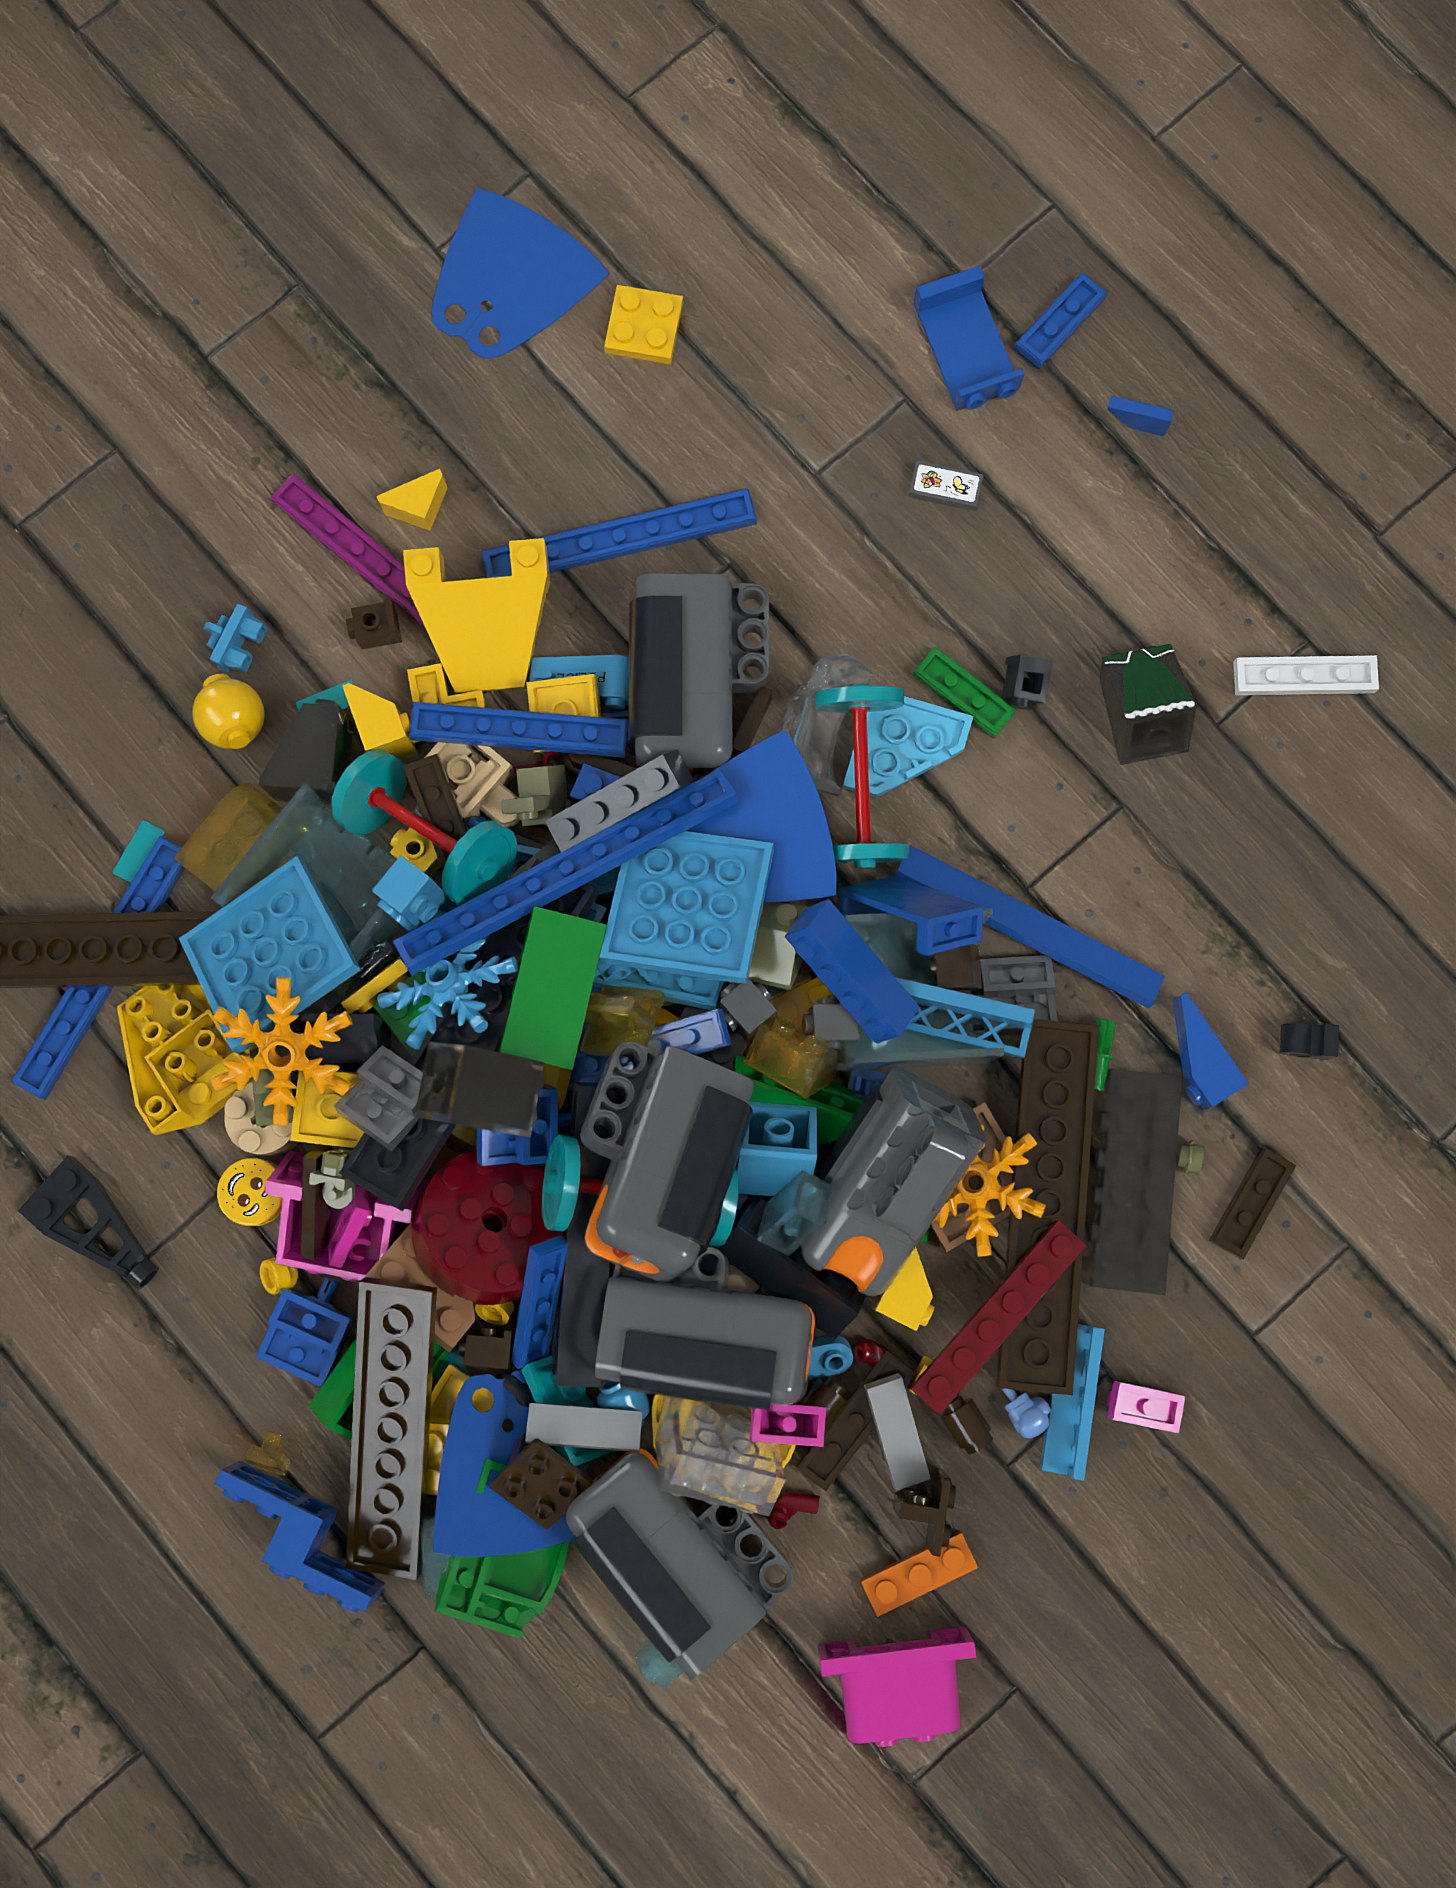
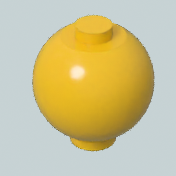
M215 674L204 681L203 688L194 700L192 716L197 731L207 742L224 749H240L247 746L260 733L264 724L265 711L260 696L251 686L240 680L231 679L226 674Z

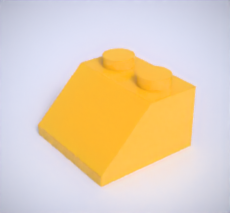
M350 683L342 685L366 753L371 750L384 749L400 760L418 755L414 743L420 741L410 740L411 721L407 712L401 714L395 703Z
M916 1247L889 1288L882 1294L876 1295L871 1305L872 1309L917 1331L919 1325L925 1327L928 1324L935 1306L930 1304L933 1295Z

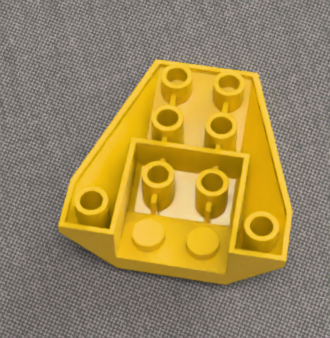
M201 985L144 986L117 1006L135 1106L154 1135L202 1124L225 1107L226 1102L238 1090L237 1082L217 1092L212 1086L211 1079L229 1071L223 1065V1062H244L240 1055L250 1057V1047L241 1054L231 1050L219 1023L212 1019L214 1012ZM252 1075L250 1076L247 1084L252 1082Z

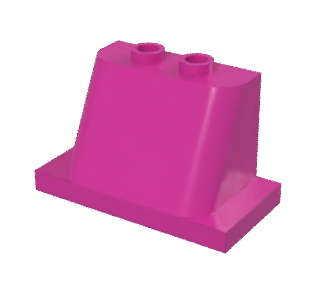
M289 1150L266 1180L265 1194L283 1197L275 1263L305 1269L312 1274L325 1273L340 1276L346 1281H361L396 1241L400 1222L411 1223L419 1198L429 1184L430 1179H422L403 1212L368 1191L369 1205L373 1206V1214L367 1227L363 1226L361 1230L370 1233L371 1244L370 1246L356 1245V1247L364 1248L363 1261H354L347 1256L343 1267L338 1268L329 1265L328 1246L314 1260L302 1258L303 1157L306 1154ZM331 1207L330 1237L343 1208L335 1209Z
M959 1626L928 1630L929 1639L856 1647L854 1639L817 1644L822 1677L840 1674L848 1741L852 1743L875 1742L876 1746L887 1747L897 1744L898 1739L913 1737L915 1742H927L934 1740L936 1734L959 1730L961 1728L955 1660L976 1658L975 1643L967 1628Z

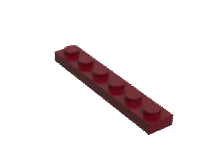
M1056 1220L911 1385L910 1389L940 1415L1076 1259L1086 1245L1061 1221Z

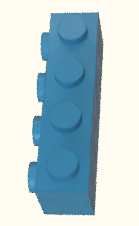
M401 855L372 890L381 899L377 906L409 932L458 907L446 897L444 891L429 876Z

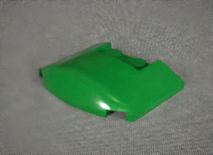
M486 1459L476 1493L483 1494L491 1469L501 1472L506 1465ZM569 1541L551 1547L509 1555L486 1557L450 1555L445 1572L441 1571L434 1612L520 1638L526 1633L521 1629L535 1615L540 1616L550 1601L564 1568Z

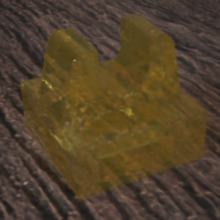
M267 1431L261 1447L249 1445L245 1456L249 1466L286 1476L291 1461L286 1454L282 1453L285 1438H282L283 1435Z

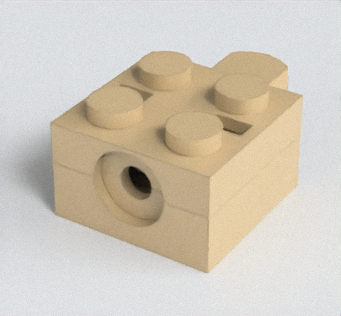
M438 742L426 755L428 757L439 753L464 822L470 828L471 825L468 822L471 817H478L483 813L491 820H495L507 828L514 826L520 821L517 820V813H502L501 800L518 798L506 788L509 782L516 776L514 769L509 762L489 746ZM482 755H484L485 757H487L488 760L486 761V760L482 757Z

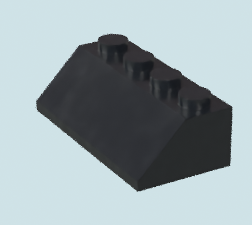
M752 1195L734 1220L731 1233L725 1244L718 1247L717 1250L727 1257L729 1264L735 1266L774 1296L795 1299L810 1307L815 1315V1327L835 1340L859 1314L867 1295L860 1293L857 1285L846 1276L828 1269L817 1271L806 1263L802 1255L797 1229V1218L799 1215L797 1211L776 1196Z

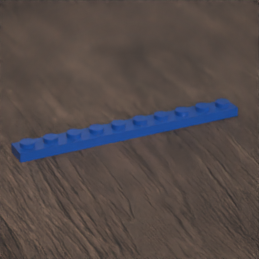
M718 769L401 936L393 942L412 976L531 913L534 906L542 907L733 806L739 802L737 793L721 770Z

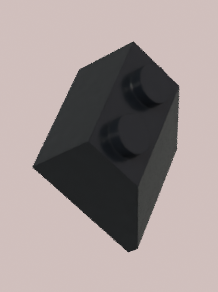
M299 1014L301 1033H304L307 1021H309L313 1028L320 1014ZM327 1014V1021L338 1014ZM349 1014L353 1024L334 1032L341 1038L340 1041H320L323 1048L309 1045L305 1050L306 1057L309 1060L323 1058L319 1065H338L339 1070L341 1068H355V1072H357L382 1045L389 1049L390 1027L375 1014Z

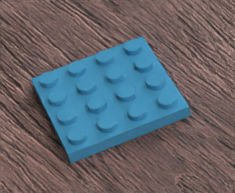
M684 831L621 864L599 958L601 962L747 984L774 853L773 843Z
M298 856L291 859L179 938L214 1014L219 1006L238 1017V1011L242 1008L247 1013L252 1025L257 1019L259 1020L262 1032H271L275 1027V1023L267 1016V1014L275 1013L269 1006L266 996L271 995L276 998V977H291L290 998L299 996L300 1001L290 1015H297L361 970L305 862ZM219 1023L223 1033L230 1029ZM225 1037L231 1050L237 1054H241L255 1044L253 1042L241 1045L244 1038Z

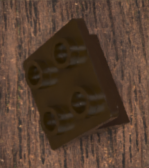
M524 1432L515 1441L508 1465L491 1481L490 1488L544 1529H549L567 1512L571 1502L591 1486L594 1481L540 1439L535 1438L529 1444L526 1443V1433Z
M940 1469L935 1470L932 1498L927 1496L926 1491L905 1488L904 1494L895 1492L893 1509L900 1519L928 1523L925 1544L932 1556L938 1557L941 1555L942 1547L948 1548L951 1526L946 1524L947 1508L953 1509L956 1497V1486L952 1485L951 1478L946 1472Z

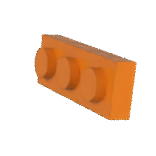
M958 1531L950 1535L948 1548L942 1547L940 1557L932 1556L929 1549L925 1547L861 1578L860 1581L876 1616L879 1617L977 1569L978 1566L962 1532Z

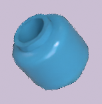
M607 1380L601 1385V1393L597 1398L599 1408L642 1412L641 1427L645 1425V1418L650 1413L652 1406L646 1393L621 1389L620 1382Z

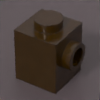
M971 944L935 953V956L931 957V971L933 977L937 978L938 987L957 992L982 989L978 946Z

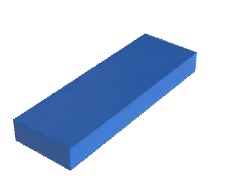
M1081 272L1015 343L1014 348L1040 369L1105 300L1107 292Z

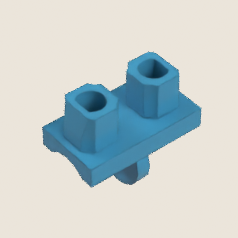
M237 603L230 618L221 615L217 625L211 622L205 623L203 630L211 635L206 646L214 650L209 659L218 665L217 668L226 673L230 669L246 673L253 656L250 652L241 649V646L246 638L258 644L262 642L267 632V627L255 618L247 607Z

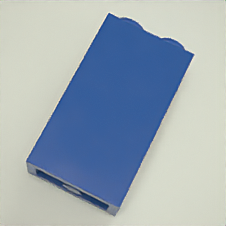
M981 266L916 287L913 302L956 411L964 408L968 410L976 409L987 400L995 397L1000 399L1008 398L1020 389L1024 377L1022 368L1014 371L983 296L982 287L985 276Z
M895 876L839 888V912L849 923L889 913L918 923V953L928 956L982 942L983 906Z

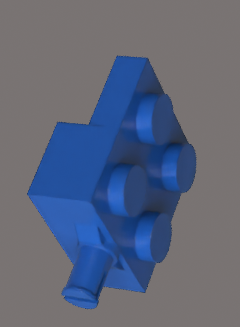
M536 1084L478 1089L476 1092L477 1163L481 1166L516 1162L522 1165L546 1163L550 1147L554 1138L558 1135V1128L570 1127L571 1112L558 1113L557 1088L551 1085Z
M325 1276L317 1296H307L291 1288L283 1289L268 1321V1324H270L268 1331L255 1357L322 1387L330 1376L356 1319L338 1310L330 1303L340 1282Z

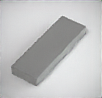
M897 1373L865 1384L864 1388L894 1489L898 1491L931 1479L901 1375Z
M529 1403L525 1442L529 1444L535 1438H538L546 1445L639 1452L642 1412Z

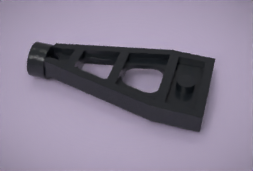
M67 1155L18 1210L43 1235L123 1276L137 1290L146 1286L159 1271V1267L149 1259L100 1181L73 1156ZM82 1198L88 1199L98 1214V1222L86 1234L78 1233L67 1227L64 1222L65 1216ZM108 1226L114 1229L124 1243V1246L114 1257L104 1253L94 1243ZM136 1262H139V1263L132 1269L133 1265H134Z

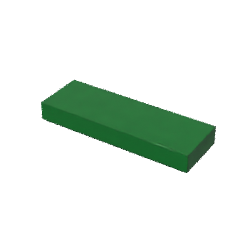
M936 646L932 648L913 671L912 676L958 712L974 716L972 723L993 739L1016 712L1014 707L1010 706L1009 703Z

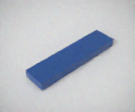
M561 1235L530 1246L524 1279L525 1288L522 1291L511 1362L517 1369L546 1358L549 1354L568 1242Z

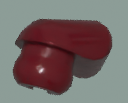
M862 1339L853 1347V1356L857 1361H863L873 1367L887 1348L872 1339Z
M795 1491L784 1492L770 1504L767 1510L768 1523L775 1529H782L787 1525V1521L797 1512L817 1514L820 1496Z

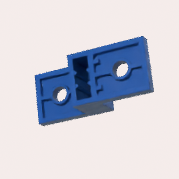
M242 1461L220 1471L214 1484L224 1489L222 1492L224 1496L237 1502H243L245 1499L257 1505L256 1511L272 1519H277L278 1516L282 1517L261 1560L270 1565L269 1570L272 1573L286 1579L293 1576L304 1582L303 1587L306 1590L317 1595L327 1593L338 1599L337 1604L351 1612H358L359 1609L365 1612L379 1598L385 1585L384 1582L360 1570L346 1568L345 1563L319 1551L339 1511L338 1508Z

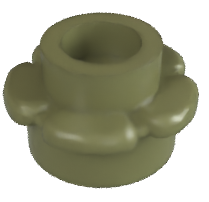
M1194 1140L1189 1141V1146L1181 1145L1177 1166L1183 1167L1184 1174L1188 1175L1189 1172L1200 1173L1205 1146L1194 1144Z

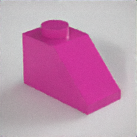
M773 1404V1411L752 1409L749 1441L823 1447L826 1408L805 1404L782 1406Z

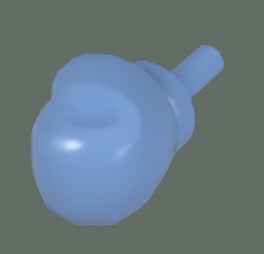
M1002 1389L1011 1401V1403L1005 1406V1409L1009 1412L1008 1416L1021 1437L1030 1439L1047 1429L1049 1426L1048 1414L1051 1409L1042 1397L1030 1399L1026 1392L1018 1397L1014 1390Z

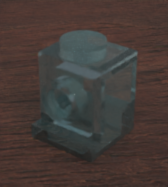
M651 1642L635 1655V1658L641 1664L639 1669L649 1683L652 1685L657 1683L663 1690L684 1672L675 1660L668 1663Z

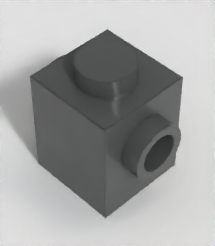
M749 978L747 984L732 982L720 994L723 999L720 1000L719 1009H723L727 1028L732 1032L737 1029L747 1041L776 1016L777 1010L769 1002L772 999L769 992L759 982L754 985Z
M837 998L817 999V1004H813L808 1009V1014H803V1035L809 1036V1045H819L820 1051L842 1050L841 1044H853L859 1040L858 1022L842 1004H839Z

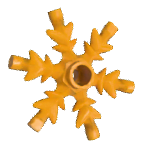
M287 976L276 977V998L271 995L266 996L269 1006L275 1013L267 1014L275 1023V1027L271 1032H262L258 1019L252 1025L247 1013L242 1008L239 1009L238 1017H236L225 1008L219 1006L212 1017L213 1020L230 1028L224 1032L225 1037L244 1038L241 1045L254 1042L258 1047V1054L254 1058L240 1055L244 1062H223V1065L229 1071L212 1078V1086L219 1092L237 1082V1089L241 1091L246 1086L251 1075L256 1082L261 1069L270 1070L274 1075V1079L266 1084L265 1088L273 1089L266 1097L264 1106L274 1104L273 1125H287V1105L298 1106L295 1097L289 1090L297 1089L296 1085L288 1079L292 1071H303L306 1084L312 1078L315 1087L321 1094L325 1092L326 1085L336 1093L344 1096L351 1083L333 1074L340 1069L338 1065H319L323 1058L309 1060L305 1054V1050L309 1045L323 1048L320 1041H340L341 1038L334 1032L353 1024L347 1011H344L327 1021V1013L322 1012L313 1028L309 1021H307L304 1033H294L289 1024L296 1020L299 1015L290 1014L299 1004L300 997L290 998L291 977ZM276 1046H285L289 1049L290 1052L287 1054H281L278 1052Z
M1029 1132L1015 1144H1013L1010 1136L1006 1137L1001 1153L994 1148L993 1161L983 1162L977 1155L934 1219V1221L937 1220L939 1228H943L949 1211L956 1217L957 1204L962 1202L969 1204L972 1211L965 1218V1221H972L966 1233V1239L970 1240L976 1237L977 1257L992 1255L989 1235L994 1237L999 1235L996 1228L988 1220L989 1218H995L992 1213L985 1209L988 1200L998 1199L1002 1211H1004L1007 1204L1018 1219H1022V1210L1038 1218H1041L1045 1211L1046 1204L1028 1198L1033 1192L1032 1188L1013 1190L1015 1182L1002 1187L997 1181L1000 1171L1014 1173L1010 1165H1024L1029 1162L1027 1158L1021 1155L1038 1144ZM977 1175L981 1177L983 1184L980 1189L974 1190L970 1186V1179Z

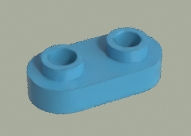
M830 1336L813 1339L808 1380L837 1375L845 1372L851 1366L853 1354L849 1342L844 1337L838 1336L835 1340ZM833 1357H840L836 1360L830 1361V1359H832Z

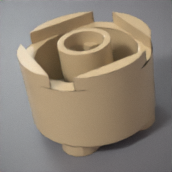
M252 1082L246 1084L243 1090H237L226 1102L224 1122L227 1134L232 1142L243 1151L265 1156H276L288 1152L298 1144V1141H290L292 1123L287 1125L256 1126Z

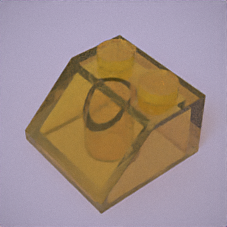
M774 1017L760 1024L744 1060V1063L806 1099L832 1083L837 1075V1052L827 1047L828 1044L823 1039L814 1035L804 1034L796 1029V1025L792 1021L781 1017Z

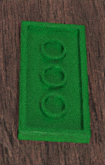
M536 906L533 907L498 1053L573 1070L606 924Z

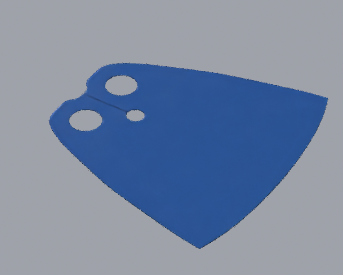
M477 188L463 214L446 254L434 295L432 321L439 330L448 336L457 335L464 338L468 343L469 349L479 356L488 359L498 357L521 345L559 319L593 290L609 272L586 247L545 217L509 198ZM487 300L492 303L490 311H483L480 305L483 301ZM458 304L465 309L466 316L461 323L452 324L445 319L444 313L448 306ZM492 326L499 331L500 339L495 345L485 346L479 341V332L484 327Z
M785 730L756 744L709 773L711 774L720 769L737 793L739 802L689 828L688 832L773 843L774 853L764 903L806 900L836 895L835 857L824 809L806 763Z
M521 1370L514 1371L511 1374L522 1383H527ZM490 1374L472 1376L464 1382L458 1393L440 1467L433 1553L461 1557L509 1555L551 1547L570 1541L574 1537L566 1523V1513L549 1529H544L490 1488V1484L500 1473L499 1471L491 1469L483 1494L476 1493L485 1460L489 1459L507 1466L515 1441L527 1431L529 1407L520 1405L515 1395L503 1387L504 1379H496ZM486 1388L493 1394L494 1404L487 1412H479L472 1405V1396L477 1389ZM508 1418L514 1422L512 1431L505 1432L503 1430L502 1422L504 1419ZM548 1445L550 1448L557 1452V1449L554 1445ZM584 1466L578 1468L587 1475Z

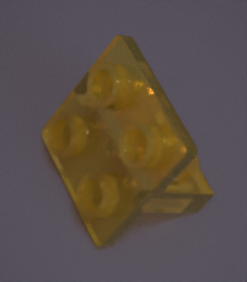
M604 986L601 993H591L585 1021L589 1025L580 1050L585 1054L610 1057L623 1042H636L647 1047L665 995L660 990Z

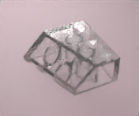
M664 1396L655 1440L660 1490L674 1496H686L703 1500L712 1505L719 1504L740 1509L746 1513L769 1516L785 1482L778 1443L749 1441L751 1421L737 1414L725 1417L711 1409V1403L699 1401L694 1403L686 1399Z

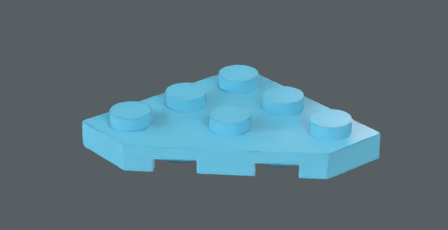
M904 696L903 707L867 712L869 796L877 798L962 753L974 716ZM854 750L842 787L855 792Z

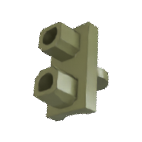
M338 1147V1151L328 1150L323 1152L321 1169L310 1173V1185L325 1182L322 1189L323 1198L330 1207L335 1209H342L350 1205L355 1197L354 1186L357 1184L339 1174L354 1148Z

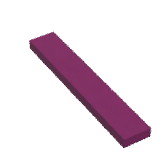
M292 473L270 497L271 501L385 596L391 598L396 605L425 628L406 586L404 564Z

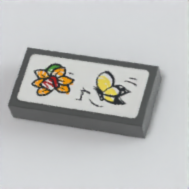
M916 461L909 497L975 511L984 474Z

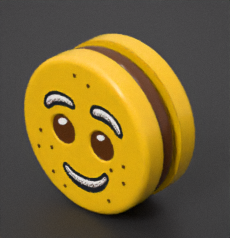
M246 1158L230 1165L222 1174L217 1187L218 1203L226 1217L244 1226H262L276 1220L281 1215L283 1197L265 1194L266 1180L278 1165L258 1158Z

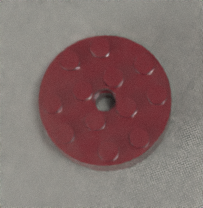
M477 1150L461 1154L443 1165L433 1176L419 1198L411 1226L412 1242L416 1257L430 1280L452 1297L456 1295L463 1299L474 1301L478 1305H497L520 1298L523 1288H525L524 1279L530 1246L560 1235L562 1236V1231L548 1230L544 1226L542 1217V1189L545 1172L536 1164L522 1165L518 1162L481 1166L477 1163ZM483 1223H488L492 1227L495 1226V1232L488 1230Z

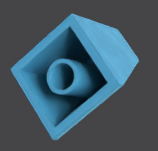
M749 1101L753 1113L736 1163L738 1193L801 1199L803 1195L810 1191L816 1164L817 1107Z

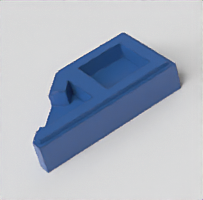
M1111 396L1108 410L1130 429L1160 436L1165 435L1174 412L1172 409Z

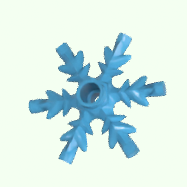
M480 939L455 952V959L452 962L442 959L421 970L420 972L426 973L425 979L427 982L421 984L418 980L414 979V986L398 983L399 991L379 994L377 997L379 1006L386 1008L398 1002L396 1010H401L412 1001L413 1005L418 1004L425 995L430 997V1002L418 1009L422 1013L409 1024V1028L416 1029L409 1035L406 1043L414 1049L421 1047L427 1030L432 1034L435 1033L436 1016L443 1018L440 1007L445 1003L453 1004L451 1009L452 1015L458 1012L459 1026L464 1025L468 1020L474 1031L481 1033L487 1029L488 1023L478 1011L484 1009L486 1004L473 1001L477 994H466L468 992V985L475 982L478 986L482 987V980L498 983L500 981L497 976L498 974L513 973L519 970L516 958H507L498 963L499 956H494L484 965H482V961H479L471 970H466L465 963L475 959L477 955L473 953L486 942V939Z

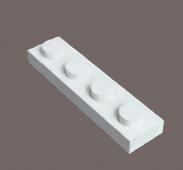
M1377 655L1236 658L1233 661L1235 695L1375 693L1379 690Z

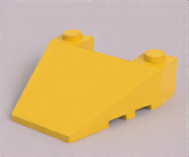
M544 538L509 541L512 576L446 582L444 557L439 547L403 550L406 586L455 694L477 690L485 692L525 688L535 648V640L542 619L544 602L550 585L548 553Z

